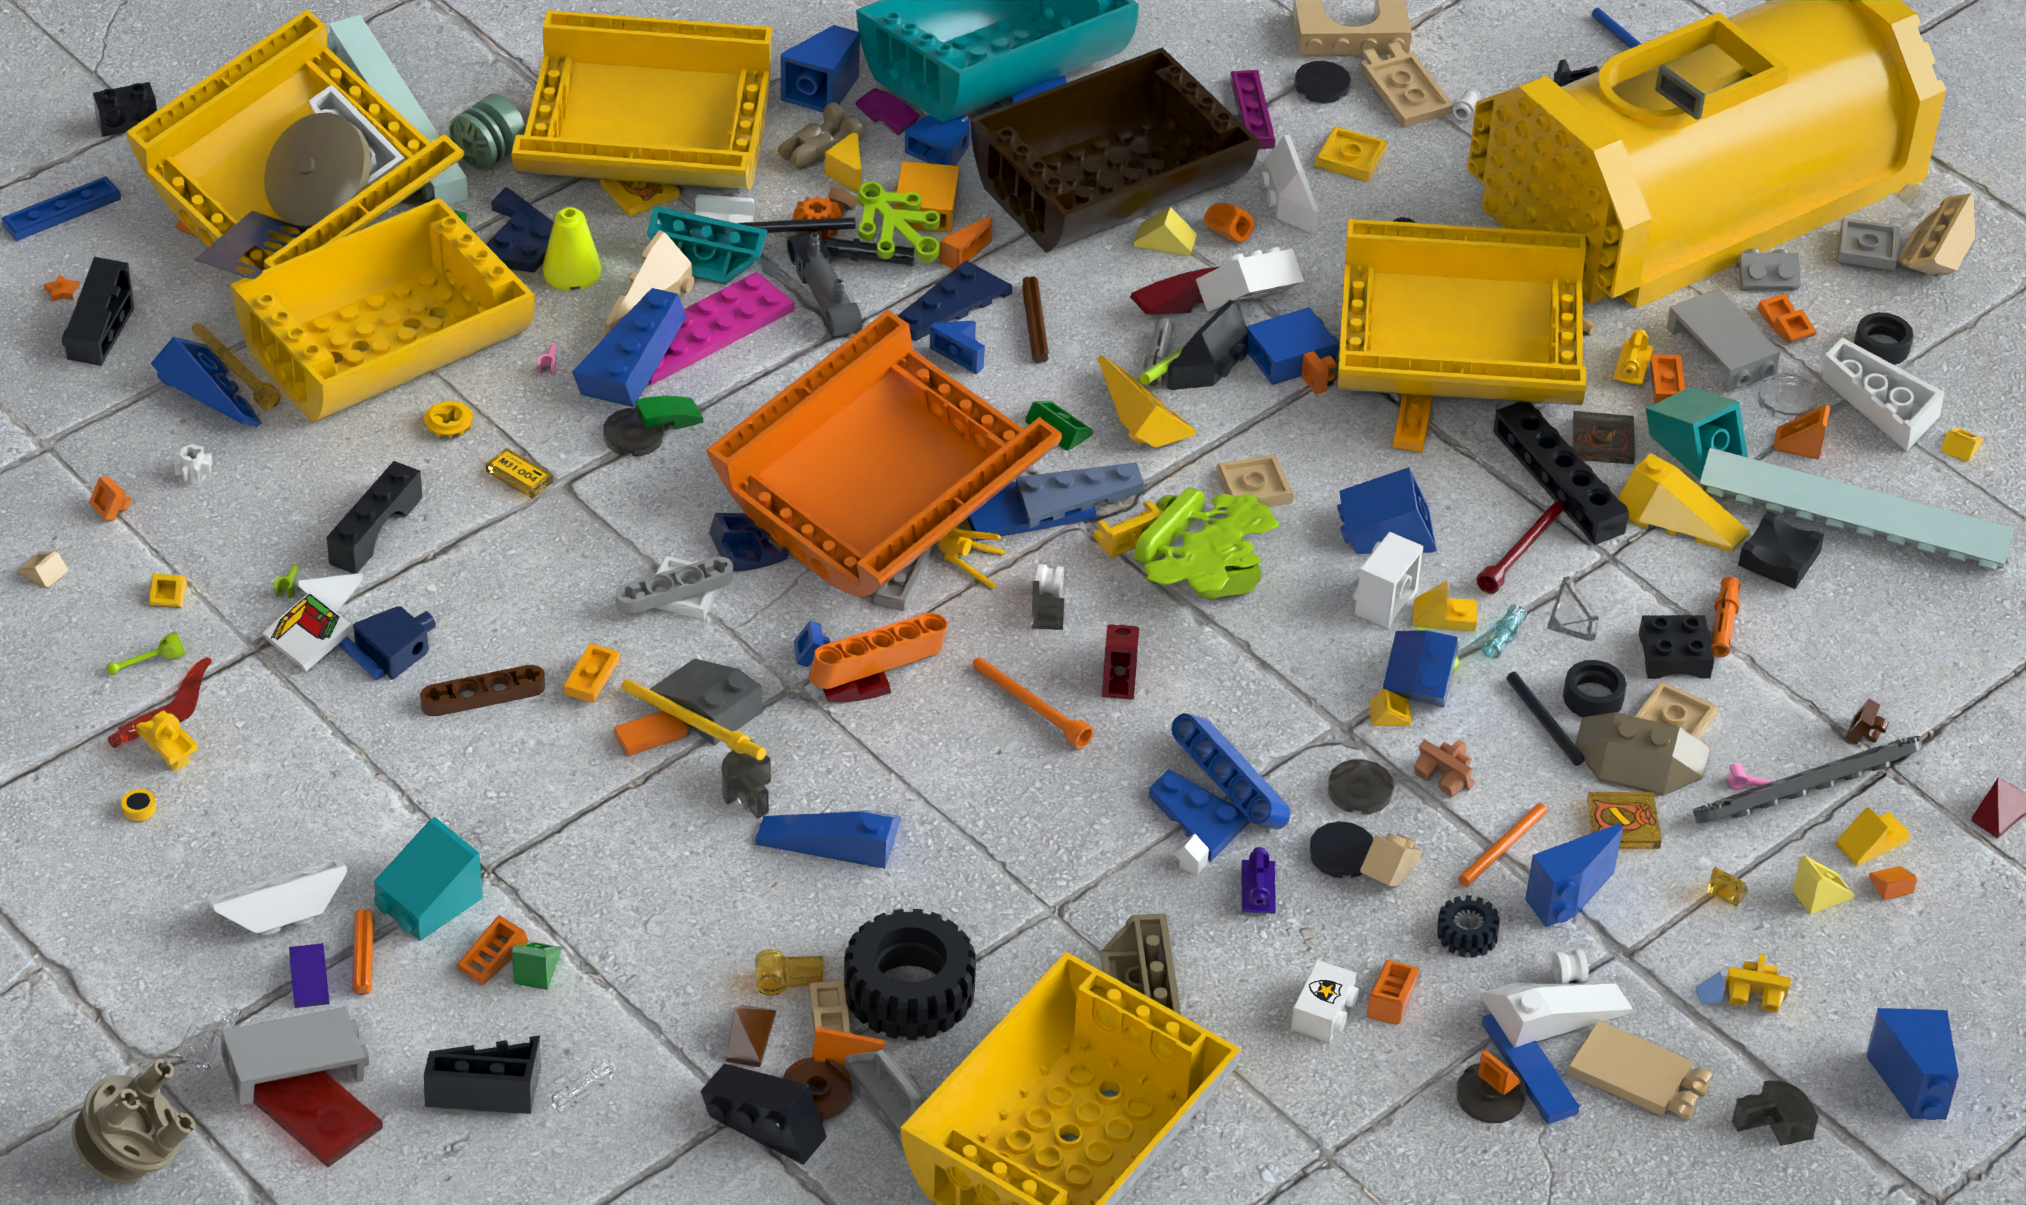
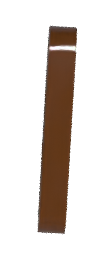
M524 665L431 684L423 688L420 693L421 709L429 716H442L540 695L546 688L545 672L539 666ZM495 684L507 686V688L501 691L491 689ZM465 690H471L475 692V694L471 697H462L459 695V693Z

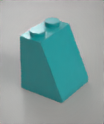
M1689 387L1646 408L1650 436L1699 479L1702 477L1710 448L1748 457L1739 401L1695 387Z
M433 817L374 880L375 905L380 912L389 914L395 919L404 932H410L421 941L483 899L480 853L439 819Z

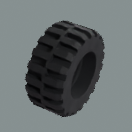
M904 909L893 910V914L886 915L885 912L874 917V922L868 920L859 927V932H855L849 940V946L845 950L844 988L846 1003L849 1009L854 1012V1016L862 1024L868 1023L869 1029L878 1034L881 1031L885 1032L889 1038L897 1039L898 1036L907 1037V1040H917L918 1036H925L926 1039L937 1035V1031L940 1030L944 1033L954 1027V1021L958 1023L965 1017L967 1010L973 1003L976 977V954L974 947L970 944V939L963 930L958 931V925L949 919L947 921L942 920V916L934 912L925 914L923 909H913V912H904ZM900 966H917L933 972L935 976L925 981L907 983L889 978L884 973Z

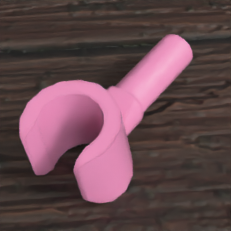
M556 344L550 345L547 354L539 356V373H542L544 367L549 366L551 367V374H556V360L554 357L557 350Z
M1737 763L1730 765L1731 774H1726L1727 781L1734 790H1740L1747 785L1761 786L1773 782L1772 780L1746 775L1743 766Z

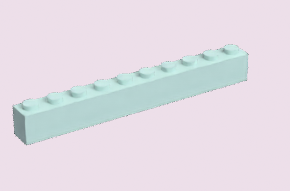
M361 15L329 23L330 35L327 36L329 50L335 52L341 61L430 142L440 137ZM456 162L421 187L422 194L425 199L430 201L441 198L447 205L468 200L467 177Z
M1713 448L1709 449L1700 480L1701 488H1705V492L1714 497L1723 498V495L1727 494L1735 496V501L1744 505L1753 506L1754 502L1765 504V509L1774 513L1783 514L1784 510L1795 512V517L1801 520L1813 522L1814 518L1826 521L1825 525L1831 528L1843 530L1844 526L1855 528V533L1869 538H1874V534L1886 536V541L1899 546H1904L1905 542L1916 544L1917 550L1929 554H1935V550L1948 553L1947 558L1959 562H1965L1966 558L1978 561V566L1989 570H1996L1997 566L2004 568L2014 532L2013 527Z

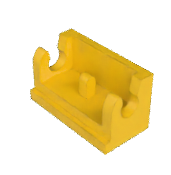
M1152 501L1143 503L1148 511L1144 510L1140 512L1139 516L1124 520L1112 527L1104 520L1096 522V525L1102 531L1099 529L1093 531V538L1111 558L1135 549L1141 534L1163 513Z

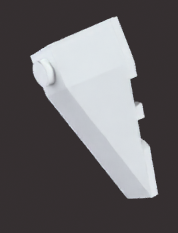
M1616 983L1509 984L1482 992L1481 998L1514 1048L1535 1040L1537 1042L1597 1024L1599 1020L1604 1022L1631 1014L1633 1010Z

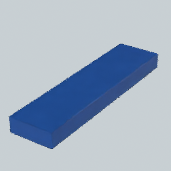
M105 176L1 218L2 226L15 241H19L121 200V194L117 187Z
M1492 1014L1483 1016L1482 1026L1512 1072L1519 1078L1520 1084L1545 1122L1550 1124L1577 1115L1580 1106L1536 1040L1514 1048Z

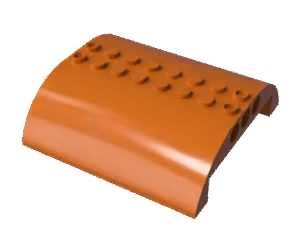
M886 310L708 447L706 451L715 471L733 499L745 514L754 521L757 527L764 529L770 534L772 541L781 548L786 547L790 555L830 585L845 593L865 597L872 595L1060 443L1062 434L1040 417L1025 429L914 351L909 324L890 310Z

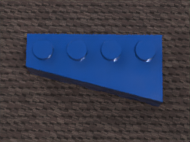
M651 288L572 371L581 395L630 407L635 406V400L640 398L686 319L679 294Z

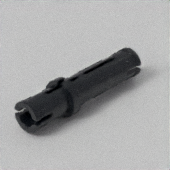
M827 237L826 246H831L827 247L831 256L851 258V261L856 262L858 259L913 266L914 257L909 256H914V247L895 246L893 257L882 259L877 255L876 243L860 242L859 238H854L851 241ZM885 247V248H882V250H885V251L890 250L889 248H886V247Z

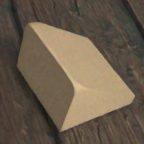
M46 551L37 552L21 565L17 571L27 579L47 588L67 573L68 570L58 552Z

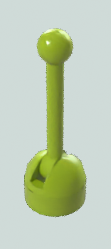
M173 632L161 638L159 646L155 650L119 663H108L106 671L111 675H115L119 669L157 655H162L170 660L185 656L178 633Z

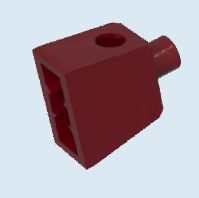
M1107 625L1102 697L1134 699L1139 627ZM1117 666L1126 668L1125 675L1114 674V668Z

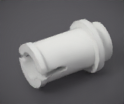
M1466 89L1462 98L1454 103L1453 113L1458 120L1465 121L1473 117L1476 102L1481 100V95L1476 89Z

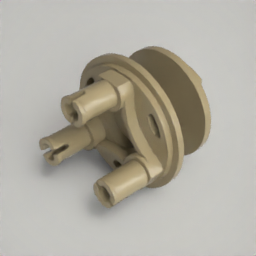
M158 1058L144 1074L139 1073L136 1077L125 1075L105 1077L98 1081L87 1093L83 1110L76 1116L72 1125V1141L81 1161L97 1176L113 1183L128 1184L141 1179L147 1172L161 1170L173 1161L179 1152L181 1142L194 1130L196 1126L194 1119L186 1113H180L177 1116L170 1103L160 1093V1087L172 1078L175 1073L174 1067L169 1061L164 1063V1059Z

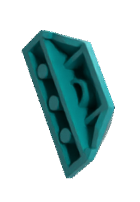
M658 206L653 208L647 230L650 240L654 238L659 230L668 235L692 263L693 277L723 284L733 280L760 259L767 235L766 229Z

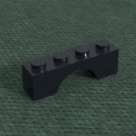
M393 461L326 537L330 565L353 574H357L373 556L376 539L388 517L394 512L407 517L423 498L420 470Z

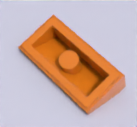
M817 1027L812 1058L814 1057V1062H825V1058L831 1059L845 1067V1057L851 1054L876 1050L885 1051V1040Z

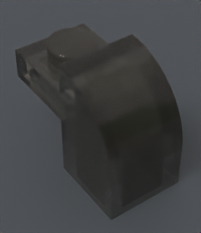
M732 750L726 755L721 766L722 797L727 805L738 800L745 810L748 809L759 819L769 813L768 790L764 786L771 782V759L765 755L762 760H757L746 753L738 754Z
M1770 1080L1763 1082L1761 1094H1750L1737 1099L1732 1123L1737 1132L1770 1125L1780 1146L1813 1139L1819 1116L1809 1098L1799 1088L1786 1082Z

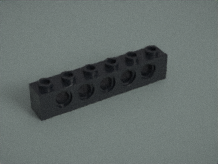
M1519 401L1496 410L1493 433L1555 502L1559 501L1564 505L1563 511L1594 545L1625 534L1629 518V511L1626 505L1618 500L1610 491L1608 485L1598 478L1592 468L1578 456L1575 449L1568 445L1559 435L1557 429L1547 422L1538 409L1530 402Z

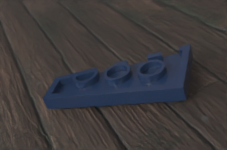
M965 261L902 311L898 317L909 324L911 339L917 341L930 334V326L933 323L947 322L951 319L960 320L968 316L971 309L978 306L985 308L992 304V299L1000 295L1003 298L1011 295L1012 285Z

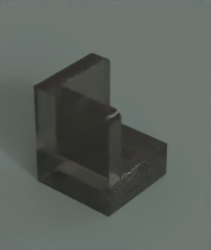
M1033 581L1031 629L1063 630L1064 598L1039 597V581Z

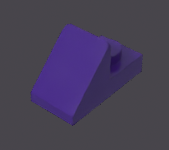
M324 944L289 947L295 1008L330 1004Z

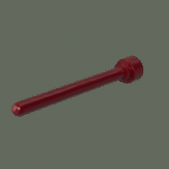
M1554 502L1496 565L1487 566L1478 574L1476 581L1482 591L1494 594L1503 586L1505 573L1564 510V505L1561 502Z

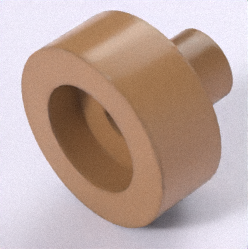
M831 188L827 196L831 202H838L841 214L844 209L853 210L857 202V197L838 188Z

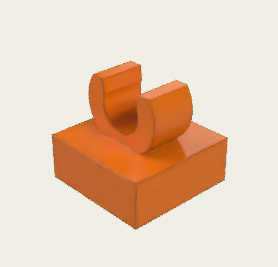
M1314 351L1303 354L1301 377L1315 395L1326 392L1327 382L1335 379L1336 375L1330 368L1336 367L1337 363L1331 356L1320 359Z
M99 477L88 503L104 520H115L119 510L128 509L132 498L125 497L126 493L110 477Z

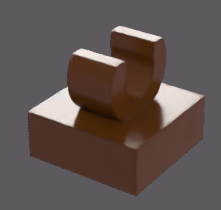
M1869 698L1853 716L1845 738L1857 744L1865 736L1867 740L1876 743L1880 732L1885 733L1889 724L1885 718L1876 716L1880 704Z

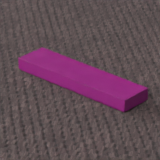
M1231 71L1230 81L1240 122L1260 140L1258 149L1275 148V135L1259 71Z

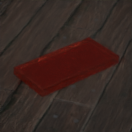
M324 1070L254 1084L253 1103L327 1168L383 1129L382 1120Z

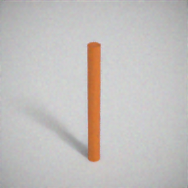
M1537 803L1458 877L1459 882L1463 886L1468 887L1547 813L1546 806L1542 803Z

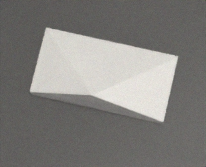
M363 573L299 580L298 586L305 593L311 592L335 612H338L363 580Z

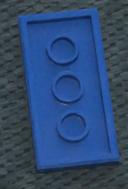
M1014 481L971 514L967 520L972 531L998 534L1001 537L1096 519V510L1094 506L1092 509L1082 512L1079 508L1065 512V517L1053 521L1049 517L1040 520L1038 526L1029 528L1016 488V481Z

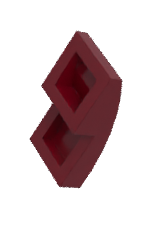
M884 671L833 688H822L829 702L860 701L892 693Z

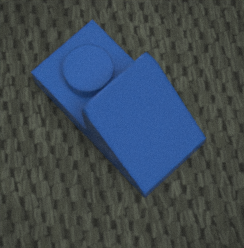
M975 321L933 323L930 326L929 348L975 374L984 368L985 345L975 340Z

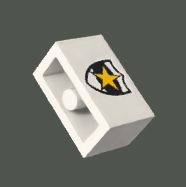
M1317 960L1293 1008L1291 1030L1330 1043L1335 1032L1343 1030L1347 1019V1012H1345L1347 1007L1353 1008L1357 1001L1359 988L1355 987L1356 972Z

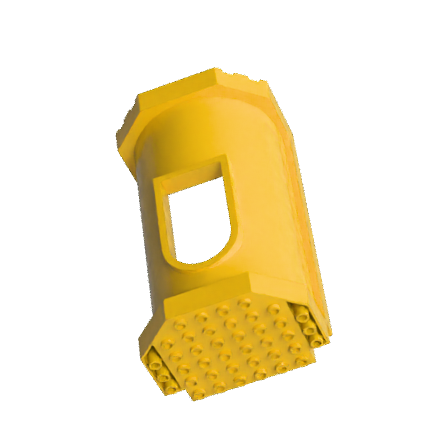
M1765 0L1762 4L1728 18L1720 12L1628 49L1608 59L1600 71L1562 87L1558 86L1548 76H1544L1477 101L1467 170L1485 185L1482 208L1503 228L1586 234L1582 297L1589 304L1608 296L1613 299L1621 295L1633 307L1639 308L1735 265L1738 256L1745 250L1758 249L1762 253L1926 180L1946 89L1943 81H1937L1932 64L1935 63V59L1929 43L1923 42L1917 26L1921 22L1918 14L1901 0ZM1662 65L1704 94L1753 75L1706 95L1702 116L1698 120L1655 91L1658 70Z

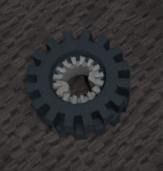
M1466 895L1465 900L1462 901L1461 897L1457 896L1454 897V903L1448 900L1445 902V907L1442 906L1440 908L1437 927L1438 939H1441L1443 947L1449 945L1448 951L1452 954L1459 950V956L1465 957V952L1470 953L1471 958L1477 957L1478 951L1482 956L1486 955L1487 950L1492 951L1495 948V943L1498 941L1500 922L1498 911L1496 908L1492 909V903L1489 901L1483 904V898L1477 897L1476 901H1472V895Z

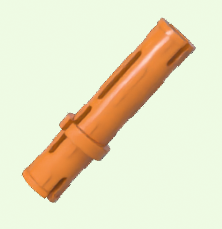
M1732 576L1724 577L1721 580L1720 593L1714 603L1716 616L1713 625L1711 647L1713 656L1726 657L1730 652L1734 619L1740 608L1738 595L1741 584H1739L1740 581Z

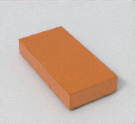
M660 711L614 727V735L626 755L631 756L688 736V728L683 721L664 711Z

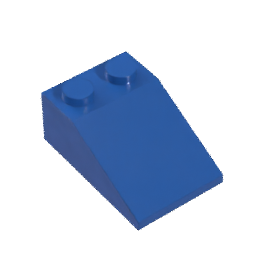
M1620 824L1533 854L1525 900L1545 927L1556 923H1564L1575 917L1614 874L1623 830Z

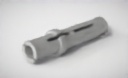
M1161 318L1155 322L1150 352L1144 361L1145 371L1167 357L1171 334L1174 329V324L1169 319ZM1162 375L1144 386L1151 390L1158 389L1162 383Z

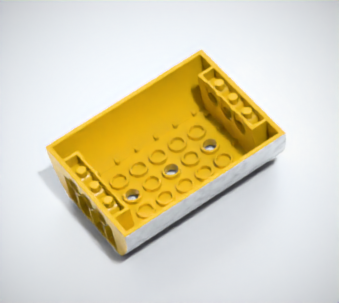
M1066 951L900 1127L903 1150L920 1188L929 1200L938 1205H1116L1230 1076L1238 1064L1242 1049ZM1111 1089L1118 1094L1113 1097H1107L1101 1092ZM1074 1134L1078 1139L1075 1141H1065L1061 1136Z

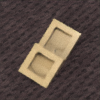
M844 981L810 983L809 991L814 1033L817 1027L851 1033Z

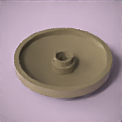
M331 113L308 115L289 126L274 144L265 168L264 184L266 196L275 213L294 226L309 229L365 190L370 176L371 156L364 135L353 123Z

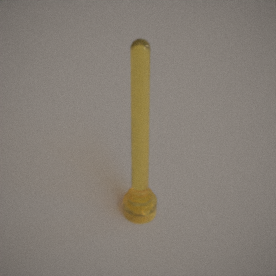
M195 323L192 326L193 333L208 345L253 391L254 401L263 410H270L278 405L281 393L274 385L262 383L201 323Z

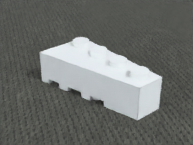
M330 85L309 100L312 114L331 113L338 115L353 123L364 135L371 156L370 176L366 188L405 161V158L333 85Z
M1841 338L1825 354L1822 380L1906 452L1940 417L1944 392L1844 338Z

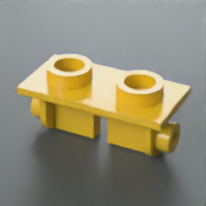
M1638 329L1631 334L1630 341L1624 340L1613 380L1643 385L1654 346L1648 345L1649 338L1644 330Z

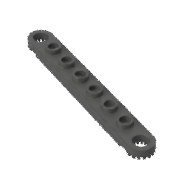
M1920 736L1907 737V741H1905V738H1901L1902 742L1898 739L1888 743V745H1880L1717 800L1712 803V806L1709 803L1707 804L1708 807L1706 805L1693 809L1696 823H1704L1732 815V818L1743 817L1752 813V807L1760 805L1761 809L1769 808L1780 804L1779 798L1788 796L1789 799L1805 796L1808 794L1807 789L1816 786L1817 790L1825 789L1836 785L1835 779L1844 777V780H1851L1863 776L1862 770L1871 768L1872 771L1888 768L1891 766V760L1922 750L1923 746Z

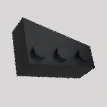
M100 257L93 258L70 322L62 336V345L66 348L67 360L102 366L134 310L129 264L127 262Z
M540 1035L529 1037L528 1043L508 1045L507 1040L497 1041L496 1047L475 1050L474 1045L429 1051L423 1075L425 1107L531 1114L541 1069Z
M724 1063L700 1091L706 1105V1110L711 1118L802 1165L808 1161L827 1138L808 1084Z

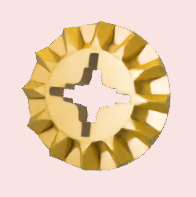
M444 401L434 404L424 415V425L427 426L428 433H436L438 438L444 435L449 436L450 439L453 435L463 436L465 431L471 430L472 422L474 421L471 409L465 404L456 401Z

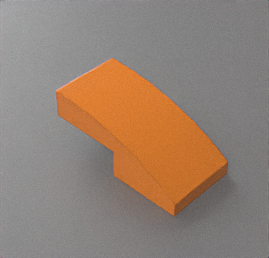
M1786 294L1759 302L1757 309L1779 336L1789 343L1816 334L1815 328L1803 309L1796 311Z

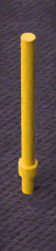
M630 679L623 681V691L717 738L738 754L746 753L757 760H762L765 757L766 749L750 741L749 736L739 731L732 732Z

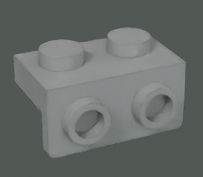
M1749 249L1740 253L1735 261L1736 267L1739 268L1741 290H1798L1801 286L1799 253H1790L1787 249H1777L1772 251V253H1761L1758 249Z

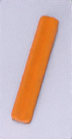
M358 909L354 913L352 986L353 992L357 995L362 993L367 995L372 990L374 918L373 912L370 909Z

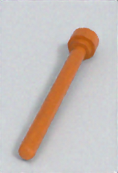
M978 657L973 660V667L1063 730L1067 742L1077 749H1082L1091 741L1094 729L1083 720L1071 721L983 658Z

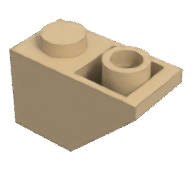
M1388 832L1387 836L1375 835L1360 872L1389 886L1398 887L1419 860L1423 851L1414 847L1416 841L1398 833L1395 835Z

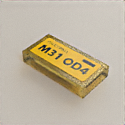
M505 448L486 463L487 473L531 499L553 483V475L508 448Z

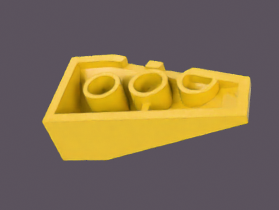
M1652 453L1633 469L1618 497V500L1624 503L1629 511L1628 521L1647 529L1649 524L1667 529L1666 534L1676 536L1677 532L1690 535L1698 543L1733 552L1750 534V531L1680 469Z

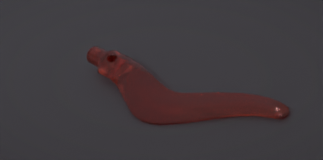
M211 658L201 659L189 670L172 702L118 727L119 730L108 737L109 744L116 748L126 741L134 740L140 736L137 733L136 725L140 722L152 720L156 714L163 710L167 714H173L179 722L188 719L195 711L201 681L206 669L212 663Z

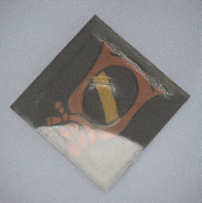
M1573 411L1572 447L1583 461L1633 465L1635 459L1634 416Z

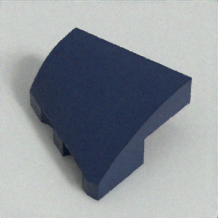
M715 513L709 534L720 557H725L732 562L733 571L758 569L779 563L788 558V549L786 547L777 549L769 542L770 534L764 529L757 527L754 521L746 514Z

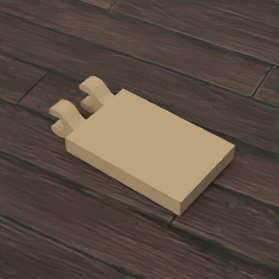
M1399 42L1387 44V48L1391 53L1386 54V60L1381 61L1373 48L1362 52L1366 58L1365 61L1361 62L1364 76L1403 127L1453 113V103L1414 52L1406 54Z
M1600 1020L1570 1063L1568 1075L1660 1116H1664L1666 1111L1669 1110L1686 1120H1690L1696 1111V1108L1693 1106L1698 1096L1704 1097L1709 1090L1710 1084L1708 1082L1713 1073L1701 1067L1692 1069L1694 1061ZM1681 1087H1684V1088H1687V1089L1691 1090V1091H1682V1092H1679V1090L1681 1089Z

